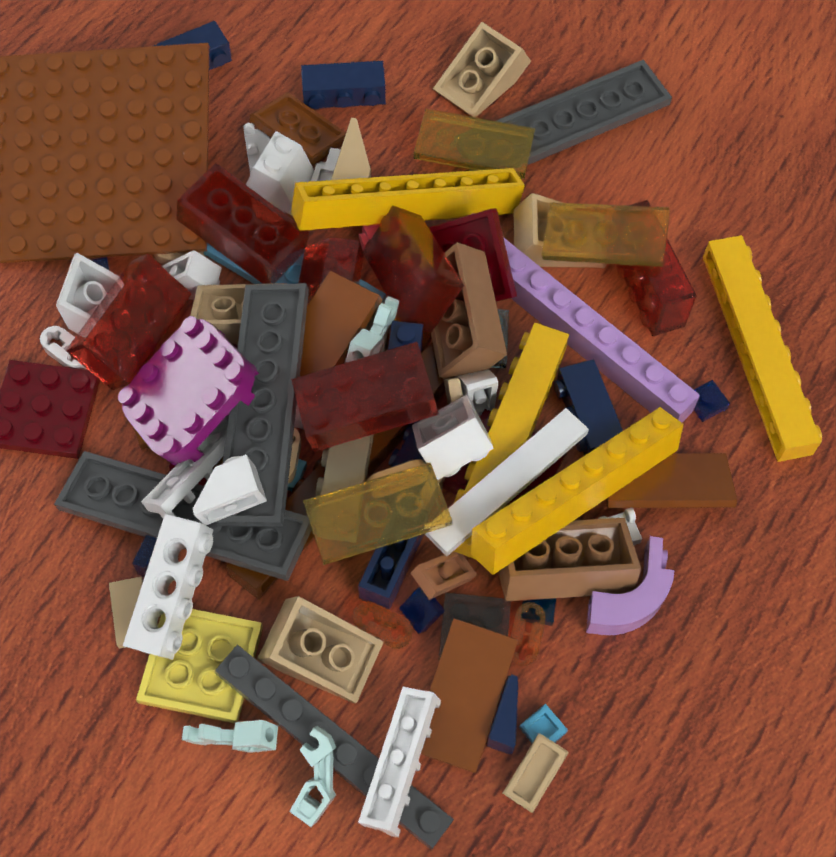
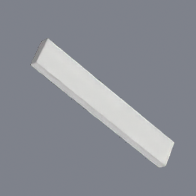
M565 408L424 529V534L448 556L472 535V528L506 506L588 434L589 429Z

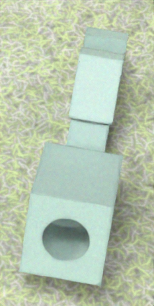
M388 296L385 304L381 303L379 305L370 331L362 329L350 342L345 362L366 371L377 360L384 343L383 336L389 325H392V321L396 316L399 300Z
M265 720L235 722L234 730L221 729V727L199 724V728L184 726L182 740L198 745H233V750L249 753L276 750L278 725Z
M319 726L314 727L309 734L318 740V748H312L308 743H305L300 749L310 766H314V777L304 784L289 811L310 827L320 819L337 795L333 789V750L336 748L332 736ZM315 786H317L318 791L323 796L322 803L309 795Z

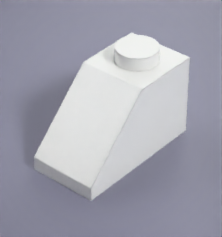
M193 250L160 266L152 291L156 294L194 300L198 285L220 284L219 276L222 267Z
M489 369L455 376L460 379L463 396L468 395L478 415H481L484 409L492 411L495 408L499 382Z
M247 454L230 457L224 464L214 468L193 507L194 515L202 524H211L267 501L256 466Z

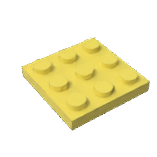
M192 609L191 615L185 620L182 629L183 640L181 647L175 653L173 660L149 654L136 701L138 704L231 723L238 722L244 697L215 674V670L237 645L255 658L263 628L262 623ZM165 613L161 614L158 628L162 627L165 623Z

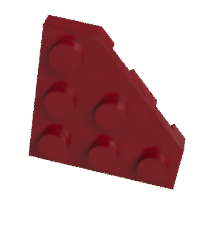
M491 208L415 231L421 259L429 266L457 242L484 251L495 301L499 302L517 297L497 208Z

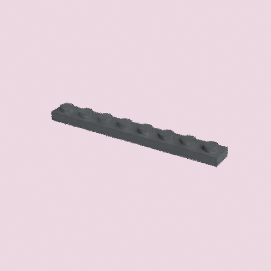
M237 645L217 667L215 674L300 744L308 743L312 748H318V740L309 735L316 726L329 733L336 745V748L333 750V770L367 797L379 758ZM411 785L408 796L411 799L408 806L404 805L399 824L432 850L454 819Z

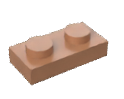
M454 551L448 556L444 554L422 563L411 572L429 600L470 582L477 575L466 558Z

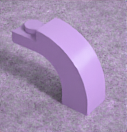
M649 537L644 550L643 579L636 589L623 594L592 592L588 604L586 633L598 635L624 634L641 627L658 612L670 591L675 571L666 569L668 551L663 550V538Z

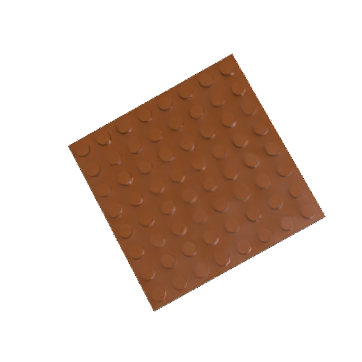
M209 43L0 56V263L73 259L76 253L86 258L186 253L193 250L197 252L207 251Z

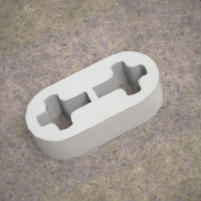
M59 326L48 327L41 333V345L50 357L64 367L89 369L92 364V357L84 343ZM60 339L63 346L61 347L55 342L50 343V340ZM72 352L78 357L82 355L83 358L80 361L78 359L72 360L69 353Z

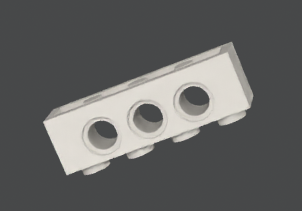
M168 514L164 515L123 646L173 660L175 653L179 651L182 644L183 636L181 633L185 620L189 618L193 609L192 597L195 588L200 584L203 577L202 565L205 556L210 552L213 545V529L199 522ZM186 548V557L179 562L178 555L182 549ZM175 580L176 589L169 595L168 587ZM165 613V623L162 627L158 628V618L161 614Z

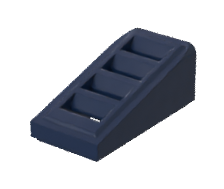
M511 674L508 677L486 743L488 744L487 747L509 755L513 754L516 746L518 676Z

